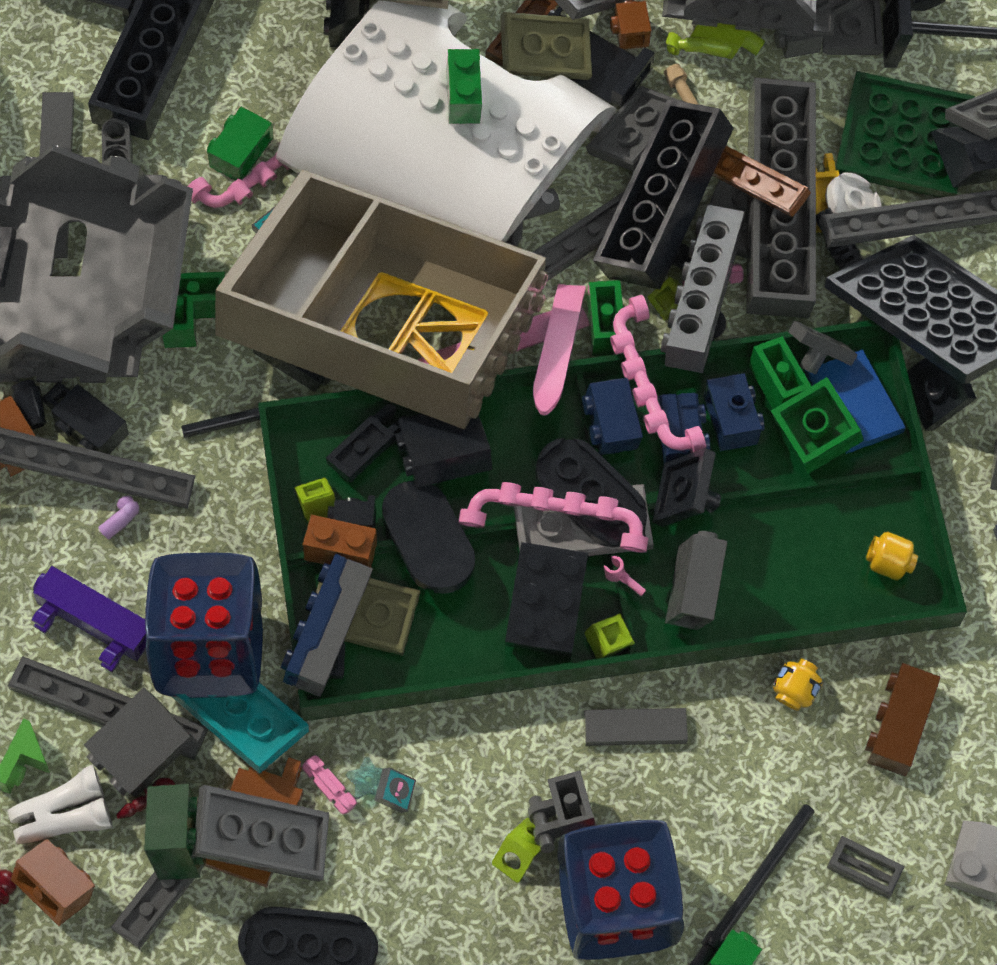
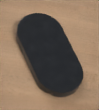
M565 438L548 443L541 450L535 469L536 479L540 487L553 490L554 498L565 499L566 492H577L586 495L585 502L598 504V499L601 496L617 499L618 507L631 510L640 518L644 531L647 521L645 500L591 445L579 439L565 440ZM567 514L593 541L603 546L620 547L622 534L630 532L628 524L623 521H607L591 516Z
M414 480L403 482L393 487L383 500V522L413 581L425 590L428 588L434 590V593L441 594L451 593L464 587L471 579V574L475 568V554L443 492L433 484L416 488Z
M266 907L257 911L256 914L245 921L238 937L239 952L245 965H375L378 958V941L371 927L360 917L351 914L286 907Z

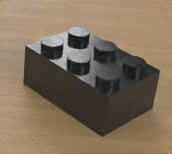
M521 542L505 646L571 657L588 557L587 552Z

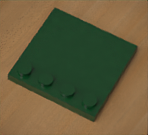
M856 71L836 170H839V175L846 172L853 173L866 179L869 183L942 198L957 195L958 187L953 188L931 132L936 129L958 126L945 119L946 109L975 98V96Z

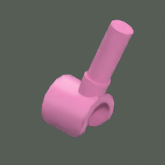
M612 556L613 565L619 569L615 571L610 570L604 565L606 578L611 582L621 581L642 596L646 589L625 572L624 563L620 557Z

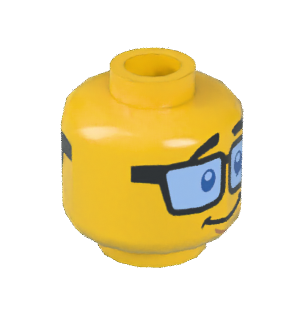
M800 658L798 663L793 661L786 662L773 683V690L777 694L775 699L796 711H799L801 707H810L823 685L822 678L816 673L818 667Z

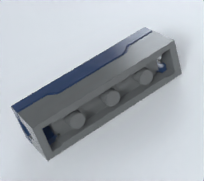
M335 554L331 565L324 563L317 580L323 583L319 593L312 591L305 608L306 611L310 612L307 622L300 620L293 639L298 641L295 650L291 651L288 649L280 669L286 670L283 683L291 686L294 685L298 689L321 697L368 585L372 568L350 559L347 560L345 557Z

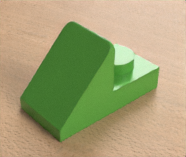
M24 718L0 764V790L9 794L14 785L19 786L22 783L26 774L25 764L50 773L29 720Z

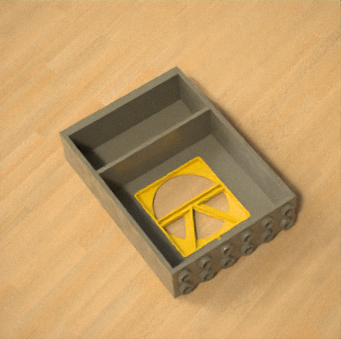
M302 169L217 287L215 335L465 429L471 418H477L482 407L483 397H489L492 393L497 374L502 375L504 373L509 354H515L521 339L520 335L522 332L527 333L529 331L534 312L539 313L545 301V295L542 294V290L548 279V272L545 271L546 257ZM394 295L421 297L389 349L358 338L355 328L356 319L362 309L371 302ZM433 303L441 305L456 318V321L422 322ZM462 332V342L458 350L450 358L444 360L419 333ZM410 343L429 364L402 355L407 344Z

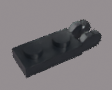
M389 403L374 416L371 415L326 457V463L351 483L395 441V433L400 432L399 421L396 420L388 429L384 425L394 416L397 408L392 403Z

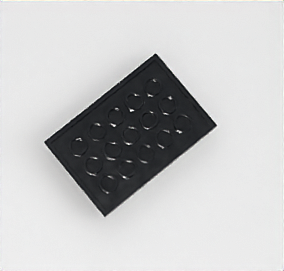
M912 235L826 277L824 288L965 385L997 368V289L917 236Z

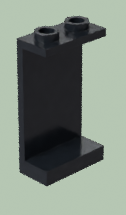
M560 6L548 13L549 16L567 17V13ZM590 31L592 77L589 80H570L619 110L653 69L655 53L644 47L636 57Z

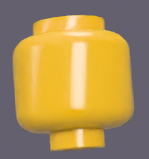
M884 532L880 537L875 536L873 538L866 560L870 562V568L875 573L899 580L906 572L910 574L913 572L918 555L913 554L914 544L912 541L890 532Z

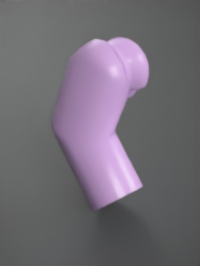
M126 495L121 497L117 502V507L120 510L98 527L108 540L125 528L139 513V504L137 501H134L132 496Z

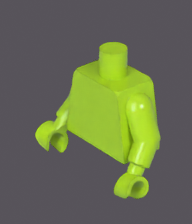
M718 23L717 27L697 25L690 37L686 39H681L678 34L670 32L666 39V48L670 54L675 56L679 55L682 49L685 52H700L721 58L733 59L740 47L756 56L766 41L752 31L735 29L736 25Z

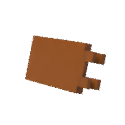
M288 757L282 777L266 772V769L259 774L251 766L249 771L239 768L230 790L299 806L304 792L303 789L297 788L296 784L302 772V762ZM207 858L206 864H203L208 868L266 888L273 872Z

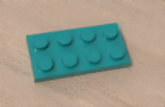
M260 682L256 692L248 695L222 698H189L186 694H176L177 697H172L259 774L309 732V724Z

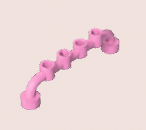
M276 152L275 156L268 161L257 164L251 173L242 180L237 179L227 191L221 195L215 196L210 194L212 186L204 177L195 179L187 187L193 189L191 200L193 203L200 201L206 206L220 208L235 200L241 205L243 203L242 199L245 196L248 198L253 196V192L250 190L253 186L260 183L264 188L267 186L265 183L269 179L274 181L277 178L274 172L282 165L287 170L290 168L276 159Z
M643 295L629 298V305L620 309L615 315L613 327L616 335L611 336L610 340L614 353L616 355L624 353L627 360L621 363L624 377L628 378V381L635 379L638 386L632 389L637 407L646 405L649 414L644 415V423L648 433L653 434L657 432L663 444L674 450H690L693 453L706 448L705 438L699 426L686 429L685 437H676L671 433L667 416L659 405L656 390L648 379L644 362L639 357L633 336L626 327L627 320L632 317L636 323L648 320L650 317L648 306Z
M502 482L501 490H482L471 499L468 509L460 510L458 523L474 528H484L487 514L481 512V508L487 502H497L507 506L531 507L540 511H558L574 516L585 515L607 521H623L628 524L630 532L622 534L620 548L640 553L647 551L649 538L642 536L643 527L640 518L633 511L618 507V500L610 497L601 496L598 499V504L585 502L586 495L577 492H566L565 499L554 498V491L548 488L534 487L533 494L520 493L522 486L518 484Z

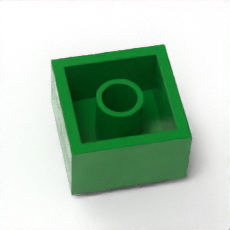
M828 377L771 410L777 426L807 474L864 441L861 429Z

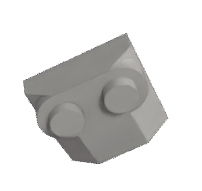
M963 821L944 885L997 902L996 826L984 822Z

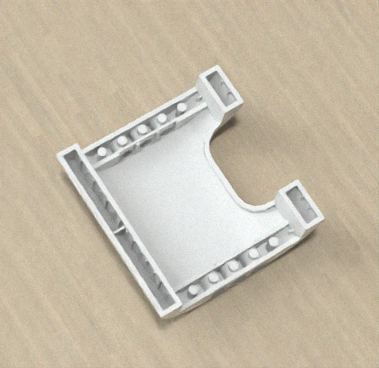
M379 0L330 56L310 83L285 129L276 159L298 174L303 169L482 235L506 242L591 132L599 133L617 113V109L563 75L541 81L526 80L509 73L480 55L482 91L480 124H449L446 78L448 49H471L454 37L467 21L466 15L451 5H448V9Z

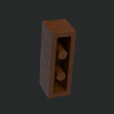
M902 663L898 673L891 672L885 691L891 692L888 702L881 701L875 717L876 721L881 722L878 732L871 731L865 747L866 751L871 752L867 763L905 777L907 776L912 766L941 676Z

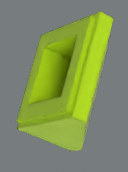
M672 277L663 282L660 290L655 289L647 296L664 321L669 319L671 309L677 310L678 304H675L677 287L681 284Z
M326 478L295 487L303 513L308 522L311 514L328 517V507L334 506L335 495Z
M621 614L594 623L585 631V636L597 659L610 657L635 644Z

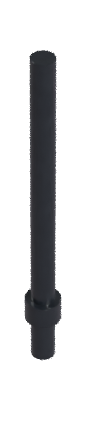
M803 804L714 931H708L701 941L703 946L689 965H707L712 956L716 954L729 932L815 813L812 807Z

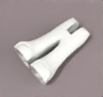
M94 765L84 768L74 778L60 787L21 802L7 810L10 823H21L36 819L35 822L23 825L13 831L16 844L33 843L77 831H100L113 828L107 804L103 799L105 798ZM93 801V802H91V803H89V804H87V805H84V806H82V807H80V808L71 810V811H69V812L60 813V814H53V813H55V812H58V811H61V810H64V809H67V808H70V807H73V806H77V805H80V804H83V803H86V802Z

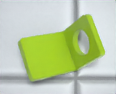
M529 818L523 820L506 836L492 861L493 866L516 883L523 879L532 861L541 852V848L536 844L533 835L535 825L531 823ZM507 852L515 853L521 861L519 869H513L505 862V854Z

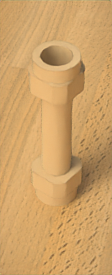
M679 64L669 66L664 71V75L670 88L675 87L684 102L699 105L686 83L687 74Z

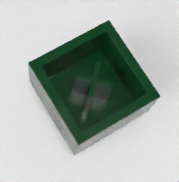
M189 784L149 786L147 788L144 851L159 880L200 878L201 865L206 864V858L192 856L193 847L196 844L195 823L198 796H194Z

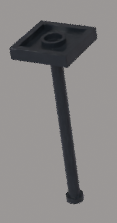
M888 0L881 15L884 68H897L913 37V33L997 40V27L912 21L910 0Z

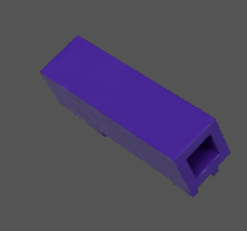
M51 566L46 574L42 573L35 581L33 594L37 604L42 606L31 619L35 623L34 627L46 633L52 626L56 616L109 645L101 653L99 661L102 662L101 667L110 672L116 669L123 654L136 662L146 649L147 640L144 618L54 566Z

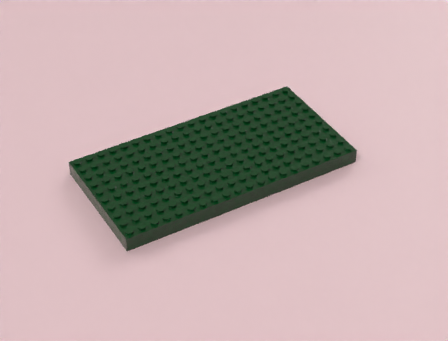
M872 320L812 328L846 344L854 352L864 351L906 428L904 433L847 454L844 452L807 474L777 426L771 413L773 408L749 368L754 346L783 336L799 366L809 346L799 342L788 331L712 341L703 373L665 366L666 353L661 352V348L638 351L639 357L644 362L648 379L656 390L657 399L659 396L666 394L679 395L681 393L695 392L698 395V403L705 405L706 423H701L702 433L709 434L710 451L716 453L709 490L720 494L721 502L714 512L711 511L709 513L704 509L702 514L664 527L652 522L664 467L661 439L657 432L653 434L648 433L644 423V415L649 414L646 405L637 407L632 389L638 386L635 379L629 380L643 438L636 450L601 456L631 485L644 484L653 549H649L645 553L630 551L587 557L571 657L505 646L520 553L514 506L487 502L481 508V512L487 514L484 528L461 525L475 554V568L471 574V579L464 587L457 591L445 594L434 593V590L428 588L425 590L413 581L383 522L382 504L387 493L398 484L413 481V476L407 477L405 474L402 457H406L405 451L399 453L396 440L351 483L326 463V457L366 419L371 415L374 416L387 404L392 403L397 408L394 416L384 425L387 429L403 415L409 417L422 413L359 389L259 402V415L292 651L295 650L298 641L293 639L300 620L307 622L310 612L306 611L305 608L312 591H317L319 584L317 580L324 565L304 560L303 542L309 522L305 518L296 494V486L326 478L334 492L335 500L357 498L361 501H368V495L375 496L377 508L375 527L377 546L371 565L373 570L370 578L420 590V598L403 656L344 641L343 643L346 645L344 679H328L321 697L298 689L302 719L304 721L960 626L967 613L899 339ZM624 353L571 360L560 400L555 408L545 416L540 415L533 399V386L538 365L505 369L502 375L497 374L492 393L489 397H483L482 407L479 412V417L491 449L492 470L433 484L443 492L458 521L460 510L468 509L471 499L478 492L485 489L501 490L502 482L518 484L522 486L520 493L533 494L534 487H540L535 474L538 455L548 443L556 439L583 440L599 453L597 445H593L591 442L590 426H592L590 415H585L583 411L582 397L585 396L590 383L625 378L621 366L622 362L627 361ZM827 355L822 364L835 360V358ZM745 373L748 385H753L756 395L754 405L756 411L762 413L765 428L760 434L758 445L720 451L703 397L706 383L710 379ZM699 531H706L717 534V539L727 541L714 620L699 630L666 624L678 547L692 535L698 534ZM884 532H890L912 541L914 544L913 554L918 555L913 572L911 574L906 572L899 580L875 573L870 568V562L866 560L873 538L875 536L880 537ZM612 556L620 557L623 560L625 572L646 589L642 596L621 581L611 582L606 578L604 565L610 570L615 571L619 569L613 565ZM621 614L635 644L610 657L597 659L585 636V631L594 623Z

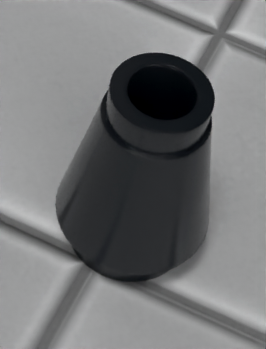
M34 380L22 381L10 388L11 396L30 428L35 430L45 426L47 422L40 386H36Z

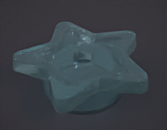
M369 757L364 758L360 769L351 770L346 773V777L355 784V799L365 795L376 796L383 768H376ZM371 777V781L366 782L365 778Z

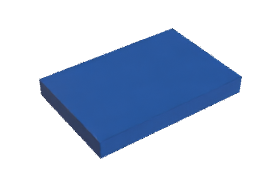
M863 350L855 352L857 357L852 366L835 359L822 364L817 374L810 373L807 370L804 373L811 386L828 377L861 429L864 441L846 451V454L904 433L906 428Z

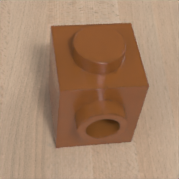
M630 0L617 3L615 16H610L611 33L617 34L619 47L623 50L644 48L650 45L651 26L646 1Z

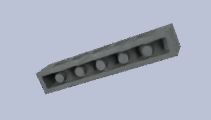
M707 205L704 217H698L695 235H698L697 240H691L688 257L692 259L691 262H685L682 272V281H685L684 286L678 285L675 304H678L677 310L671 309L668 328H671L670 334L664 333L661 343V352L666 353L665 366L699 373L704 372L742 236L744 211Z

